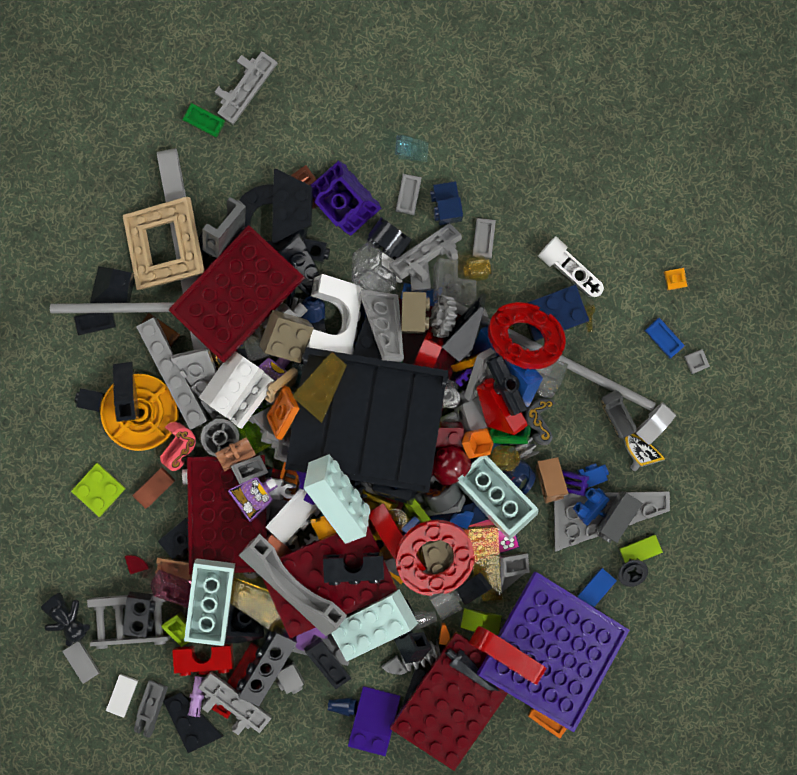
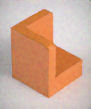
M487 428L465 432L462 441L469 459L490 455L494 444Z

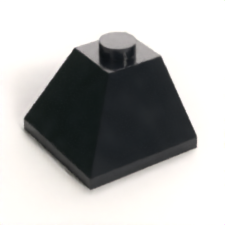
M98 266L90 303H130L135 282L134 274Z
M231 599L225 643H243L264 638L262 600Z

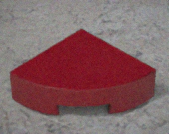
M135 555L125 556L130 575L149 569V565L142 558Z

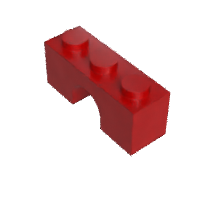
M233 643L224 644V646L213 645L211 647V658L206 661L196 657L194 646L175 647L172 650L174 673H179V676L191 675V672H199V675H205L215 670H218V673L230 672L229 669L234 667Z

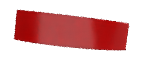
M382 503L370 511L369 518L395 559L398 544L404 535L395 523L386 505ZM416 554L415 561L421 571L426 570V567Z

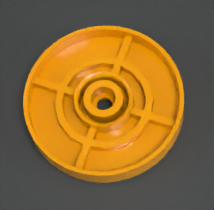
M134 374L139 409L144 410V414L137 420L117 422L114 406V387L112 384L105 393L101 403V422L107 435L119 446L135 451L150 450L163 444L172 435L165 426L172 422H178L179 408L165 382L151 375Z

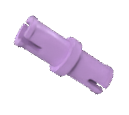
M195 676L192 694L190 693L189 696L191 701L188 716L200 717L202 700H205V697L203 695L204 692L199 689V685L205 678Z

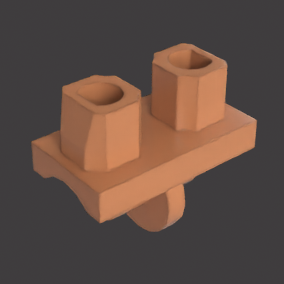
M247 437L234 444L231 443L228 447L215 453L224 471L230 469L232 465L248 460L256 455Z

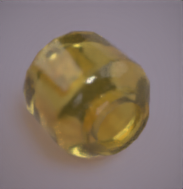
M483 255L468 258L466 265L463 266L464 276L469 277L471 282L486 280L489 274H492L489 259H486Z
M499 445L491 452L490 459L501 471H512L519 465L520 454L513 446Z

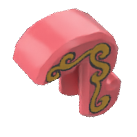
M172 422L167 424L165 428L174 434L175 438L162 453L160 460L169 470L177 471L185 463L182 457L190 454L194 449L196 437L183 424Z

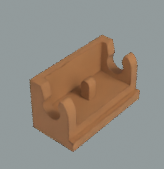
M558 457L538 461L536 473L545 504L564 499V496L568 495V490Z
M163 556L157 558L156 563L158 566L155 574L158 576L192 581V575H189L188 560L172 559Z

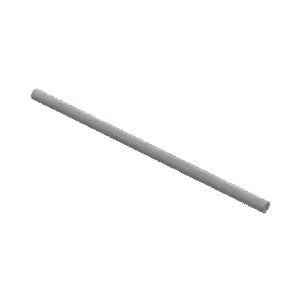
M175 302L50 304V313L170 312L168 309Z
M456 302L457 313L462 315L468 308ZM482 315L480 325L488 326L491 319ZM508 329L509 338L513 342L531 351L543 347V345ZM562 355L555 362L612 392L615 390L619 391L624 398L650 411L656 405L655 402Z

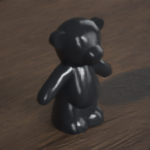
M57 593L41 606V609L57 622L56 624L45 625V630H64L67 646L82 640L90 629L89 624H83L75 620L79 610V601L77 599L72 602L70 610L66 606L63 595Z

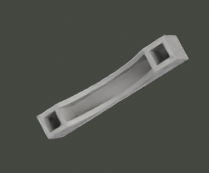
M152 318L136 326L189 429L191 430L208 421L209 418L197 396L190 388L191 386L187 379L183 378L180 369L171 360V356L174 354L157 318Z
M260 534L239 554L250 567L325 636L335 631L347 615L332 601L314 594L299 583L284 567L275 548Z

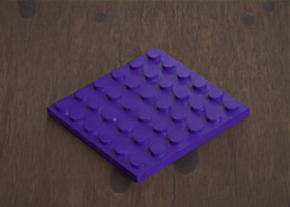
M533 572L498 637L545 666L547 669L538 685H535L488 654L476 675L568 730L575 732L630 630L541 574Z

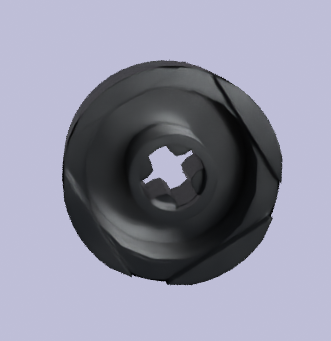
M382 217L368 234L369 238L367 239L379 249L381 246L384 247L383 252L394 260L396 257L401 256L412 241L411 238Z

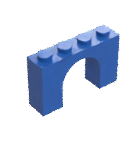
M488 326L480 329L470 356L482 353L489 348L494 350L488 337ZM505 360L511 375L519 380L518 390L526 407H529L543 377L536 369H523Z

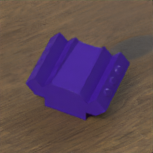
M339 160L310 185L313 187L314 202L336 227L339 226L350 236L381 209L379 202L372 198L371 193L363 187L355 175L348 171L347 166Z

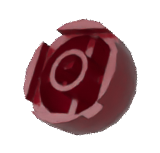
M447 446L436 452L432 472L442 485H451L458 482L457 478L461 475L465 477L471 468V460L462 449L456 446Z

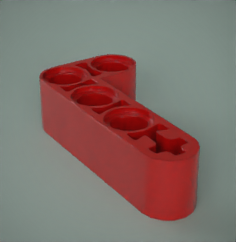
M478 626L468 642L476 649L488 654L535 685H538L547 669L483 627Z

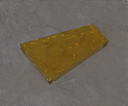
M331 352L292 397L322 423L347 365Z

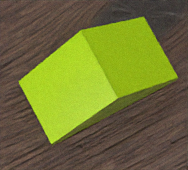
M464 608L461 628L475 632L477 627L480 626L498 635L502 615Z
M182 612L161 625L181 647L188 643L184 641L187 619Z

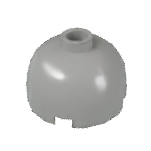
M226 419L212 420L203 428L201 433L202 446L210 455L217 457L215 453L228 447L229 444L240 441L237 427Z

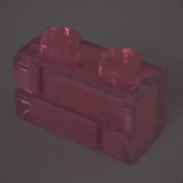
M158 570L150 584L153 596L188 608L192 581Z

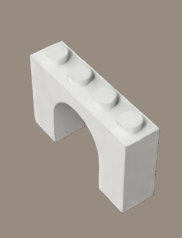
M324 274L314 278L311 296L333 303L342 315V327L337 335L313 330L307 347L353 355L354 340L358 333L356 330L357 322L361 316L359 310L362 300L359 293L363 286Z

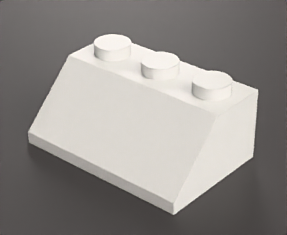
M235 351L225 363H222L199 398L223 416L231 419L264 371Z
M301 488L266 526L267 531L285 545H292L298 538L296 534L300 530L304 531L311 522L309 520L313 515L318 516L321 512L316 504L312 505L303 500L307 492Z

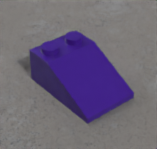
M363 686L348 747L386 756L392 733L390 726L395 720L400 695Z

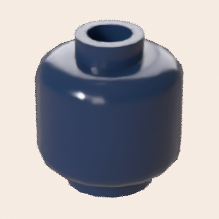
M308 296L301 302L308 309L301 318L308 320L310 323H316L323 318L325 319V303L323 300Z

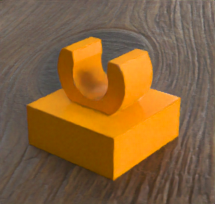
M684 268L664 272L667 290L687 287Z

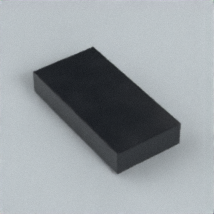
M88 313L74 317L79 336L116 328L113 313Z
M479 572L453 591L464 605H467L488 592L492 586L482 573Z

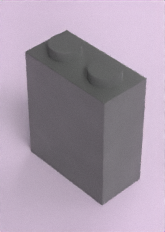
M620 491L606 512V516L602 518L595 529L600 532L598 536L609 543L612 541L617 543L643 503L627 492Z

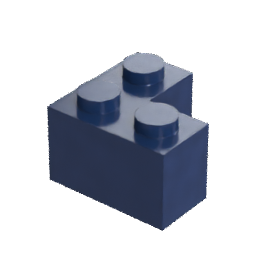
M456 181L433 185V191H430L431 201L436 203L433 210L435 221H439V225L462 222L463 211Z

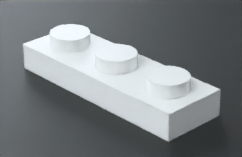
M263 372L234 416L229 420L242 429L267 396L268 386L275 382V380Z

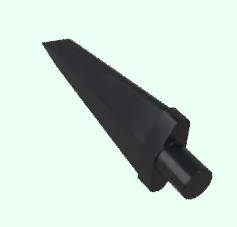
M451 648L446 650L445 654L452 659L449 663L452 668H455L487 690L499 691L495 685L476 675L479 668L462 649L457 653Z

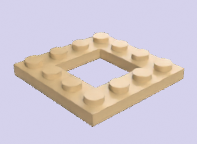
M183 197L123 215L137 290L155 287L204 273L190 197ZM174 222L181 258L153 266L146 230Z

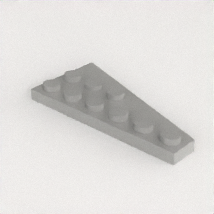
M669 491L627 492L643 503L629 525L670 511ZM619 492L605 493L610 499L607 506L603 509L605 513ZM568 493V495L564 496V499L553 501L555 552L598 537L600 532L595 529L603 517L598 515L587 526L573 509L577 502L584 504L588 500L586 496Z

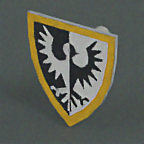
M631 434L624 438L626 450L634 460L630 466L633 471H637L639 467L665 460L651 444L648 445L641 437Z

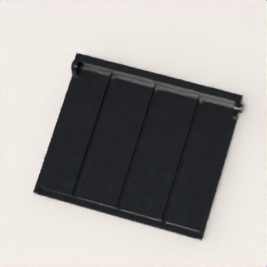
M306 347L305 353L302 356L303 369L297 404L300 409L293 420L285 469L307 473L309 462L330 454L333 460L338 462L344 475L348 476L349 480L429 493L444 393L449 382L448 370Z

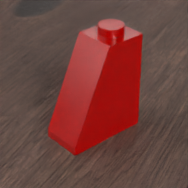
M432 327L429 328L413 365L434 367L442 349L444 338L433 336L431 332Z
M487 378L476 387L487 427L516 435L528 426L522 413L514 416L510 415L502 396L494 390V378Z

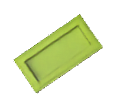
M655 534L619 548L625 563L629 559L636 560L638 558L640 561L663 553Z

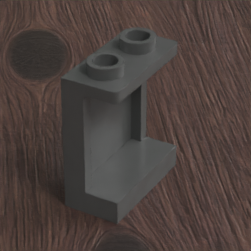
M229 197L227 200V218L218 229L209 224H206L202 229L203 250L215 258H218L245 228L246 206L241 201Z

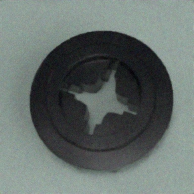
M638 558L636 560L629 559L627 563L623 562L621 568H618L619 574L617 576L623 585L634 587L641 584L647 578L648 567L644 561H640ZM633 569H635L636 572H633V573L630 575V574H629V571H633Z

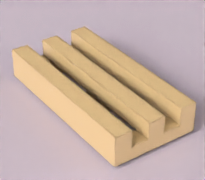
M292 367L268 386L269 391L266 393L265 400L272 403L283 386L291 388L296 383L298 370Z

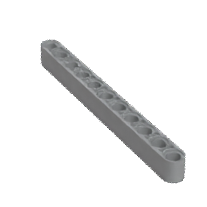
M177 149L158 151L157 158L165 201L170 202L186 197ZM172 222L170 227L176 259H180L175 225ZM201 274L181 279L183 294ZM190 331L193 349L205 348L206 346Z

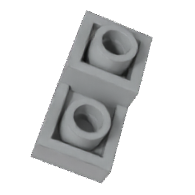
M663 402L648 414L649 418L636 430V434L648 445L668 427L676 416Z

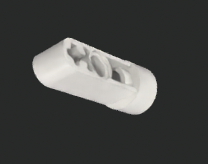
M555 236L543 248L538 257L549 267L554 265L587 296H600L604 289L602 282L566 251L568 247ZM568 258L570 261L562 267L561 265ZM577 270L582 271L584 274V278L581 281L575 278ZM585 282H588L590 285L596 284L597 286L595 289L597 290V292H590L592 288L588 284H585L584 286L582 284H584Z

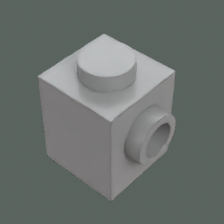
M295 662L283 667L277 676L279 679L277 684L281 691L285 690L286 694L290 692L295 694L302 690L305 681Z

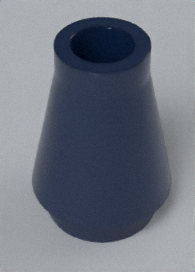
M352 697L329 699L328 711L349 717L356 715L357 700L352 699Z

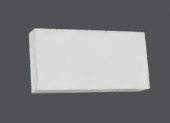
M120 674L106 711L124 718L139 680Z

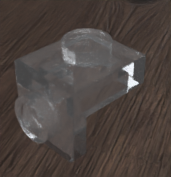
M449 380L448 385H446L442 408L459 405L458 386L455 381Z

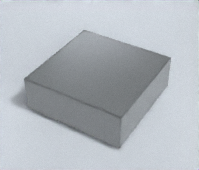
M703 349L684 356L691 374L710 367Z

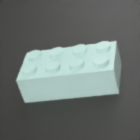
M330 454L309 462L303 487L345 544L365 537L370 507L367 503H364L359 491L351 485L348 476L343 474L338 462L333 460Z
M488 456L479 457L471 464V468L465 477L461 475L457 478L459 481L456 483L459 488L509 540L538 515V508Z
M204 559L195 560L184 641L224 646L235 563Z
M400 589L390 595L348 614L340 626L331 634L345 660L349 661L411 631L418 622Z

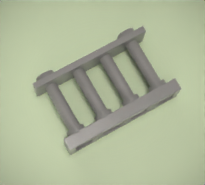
M148 593L153 594L152 601H156L154 611L155 635L147 637L125 638V635H123V608H125L128 595L89 598L87 600L88 607H94V610H96L98 640L90 642V646H96V649L108 648V645L143 642H154V645L166 644V641L171 637L169 634L163 635L161 605L168 600V593ZM142 602L136 603L139 608L144 606ZM105 606H113V609H115L117 638L105 639ZM135 621V624L138 627L143 626L142 622Z

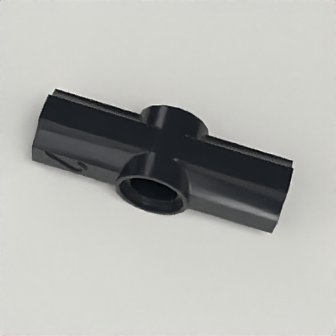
M498 355L489 359L486 364L494 378V390L502 396L510 415L514 416L525 411L527 407L518 390L519 380L511 375L504 358Z

